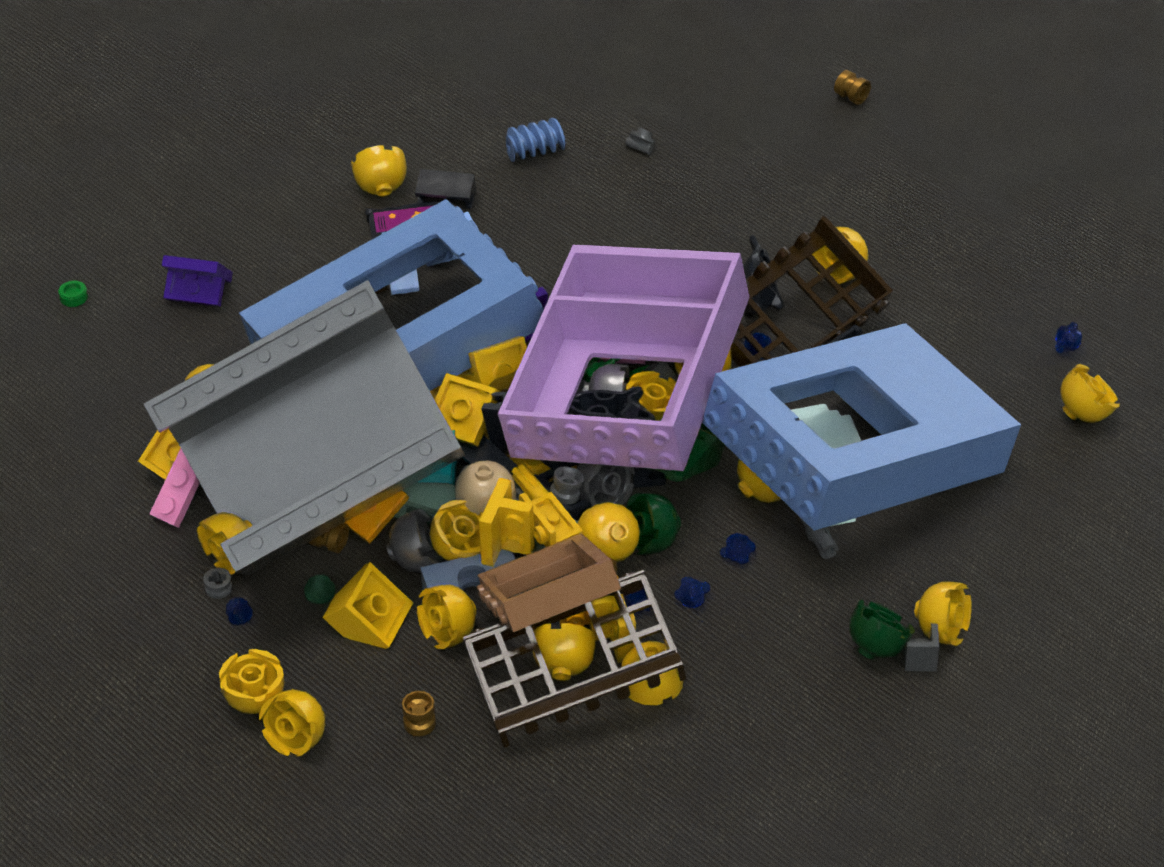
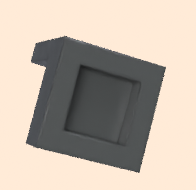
M931 623L930 638H911L903 649L905 671H937L939 656L938 624Z

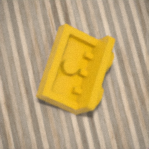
M525 492L519 495V501L533 504L534 537L539 544H544L545 547H548L578 534H583V530L552 492L532 501Z
M605 595L591 601L597 618L620 610L615 597L611 595ZM633 613L629 616L632 620L634 628L636 629V621ZM623 617L601 625L605 638H610L611 642L630 635ZM591 621L590 630L593 632V638L596 636V640H599ZM633 642L614 649L617 663H622L627 652L634 647Z

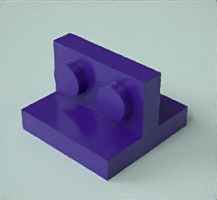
M163 255L162 267L168 270L163 298L171 301L221 307L225 282L231 283L233 272L215 261Z

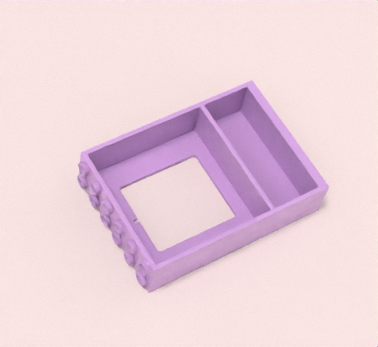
M572 245L498 412L510 458L684 471L704 419V412L715 373H719L723 369L749 300L741 254ZM593 357L684 363L661 421L569 415L567 413L587 365Z

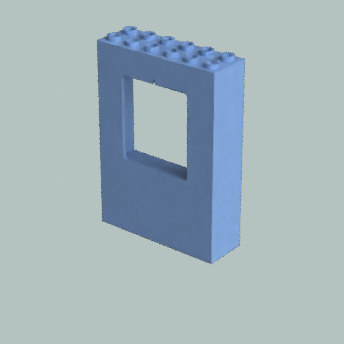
M445 199L239 312L249 342L253 344L369 280L376 292L444 253L451 251L459 260L461 259V262L481 283L396 330L429 391L442 384L446 373L457 376L472 368L468 353L517 336L526 337L533 333L544 309L537 299L536 292H538V287L531 276L526 277L520 266L516 262L512 263L502 248L497 249L493 245L491 238L486 233L483 235L473 220L468 221L460 207H454Z
M906 323L715 373L702 421L716 437L814 531L1005 472L1021 424ZM834 391L881 435L839 448H831L802 420L798 421V416L785 403Z

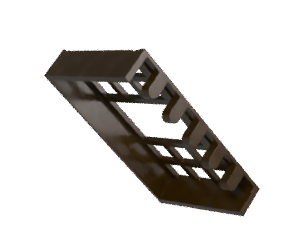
M824 215L811 233L808 234L804 231L799 235L793 246L790 248L782 247L768 264L765 261L761 262L756 267L753 275L746 279L749 293L747 305L759 319L746 328L741 323L739 324L737 330L740 333L734 337L731 345L732 359L739 367L757 363L761 358L764 360L772 359L768 353L781 343L790 353L798 352L797 348L752 300L754 296L786 273L836 326V329L810 348L829 343L854 325L862 327L869 320L868 316L871 313L879 314L889 305L888 298L893 289ZM824 245L839 259L827 269L812 255ZM805 259L820 273L808 283H805L793 269ZM842 265L857 279L845 289L830 275ZM823 279L838 293L826 303H823L811 289ZM861 284L875 299L863 309L848 295ZM841 299L856 313L844 323L829 309ZM763 323L777 337L776 340L765 348L750 334ZM745 338L758 353L753 356L740 340Z
M644 570L626 573L618 579L621 589L608 595L615 597L620 610L597 618L590 601L515 632L506 624L501 625L499 623L488 628L476 629L463 637L504 748L510 746L506 732L524 726L527 734H533L539 730L537 720L554 714L557 722H565L569 719L567 711L569 708L585 703L588 711H594L600 707L598 697L615 691L618 699H626L630 696V685L646 680L649 688H655L661 684L659 675L676 669L680 681L686 679L683 662L675 647ZM642 590L646 600L626 607L621 594L624 597ZM650 607L657 625L636 632L629 615ZM587 611L611 671L556 691L533 630L541 625L552 624ZM623 617L630 635L607 643L601 625ZM660 632L667 650L646 657L640 639ZM527 633L530 644L511 651L507 650L504 641ZM633 642L640 660L617 668L611 650ZM496 644L499 645L502 654L482 662L478 661L475 652ZM534 651L540 669L518 677L511 659ZM505 661L511 680L488 687L482 670ZM544 676L550 694L527 702L521 684ZM515 687L521 705L498 713L492 695Z

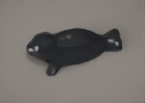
M751 235L749 238L753 252L743 265L746 279L753 275L756 267L761 262L765 261L767 264L771 262L767 250L762 249L754 235ZM777 280L752 298L763 312L769 305H773L780 310L784 307V302L778 291ZM746 305L745 311L749 314L756 315L754 311L748 305Z
M639 386L622 392L588 390L576 393L568 410L573 415L656 421L655 415L639 402L644 392Z

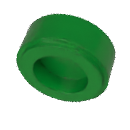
M72 280L65 282L58 290L60 302L68 307L82 305L88 298L86 285L80 281Z

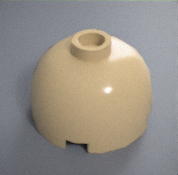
M477 461L468 465L460 473L455 485L456 500L466 501L465 506L471 512L479 515L480 512H484L499 478L511 480L512 499L516 500L514 479L509 471L497 462Z

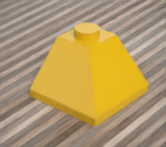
M369 562L334 596L322 618L344 638L387 649L393 642L414 602Z

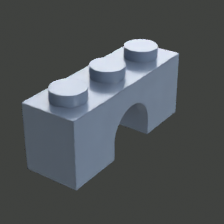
M501 549L494 567L483 565L481 563V554L420 567L422 590L437 585H453L462 590L467 587L481 585L478 574L516 559L513 552Z

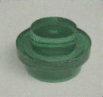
M325 575L312 576L304 587L306 599L314 604L327 603L333 599L336 593L334 583Z

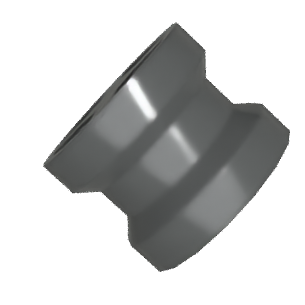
M563 466L557 468L553 475L554 483H552L549 492H552L562 504L576 503L580 497L579 488L583 485L584 475L572 467Z

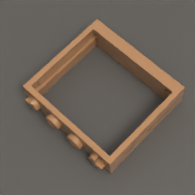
M582 533L477 575L481 584L477 586L478 595L482 603L486 604L489 611L492 610L495 618L498 617L501 625L506 624L513 632L621 589L611 559Z

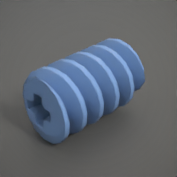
M550 118L548 123L545 120H540L538 124L531 122L527 127L525 125H519L517 129L509 127L506 133V148L511 162H515V153H518L523 160L526 157V151H529L531 157H535L537 148L542 155L546 154V146H549L552 153L556 152V144H559L562 150L565 149L564 132L555 118Z

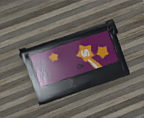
M442 198V200L379 208L365 207L367 223L369 222L371 238L378 237L382 232L389 231L445 199L448 200V198Z

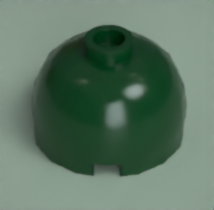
M637 493L633 495L628 501L626 508L631 509L639 525V542L635 550L638 549L639 551L637 554L651 555L666 550L676 539L681 527V520L675 507L669 499L658 494Z
M860 600L849 621L850 635L852 640L859 646L857 651L869 659H874L876 656L888 658L899 654L905 648L907 642L910 641L915 630L910 623L907 628L900 623L902 616L870 601L868 606H865L864 600Z

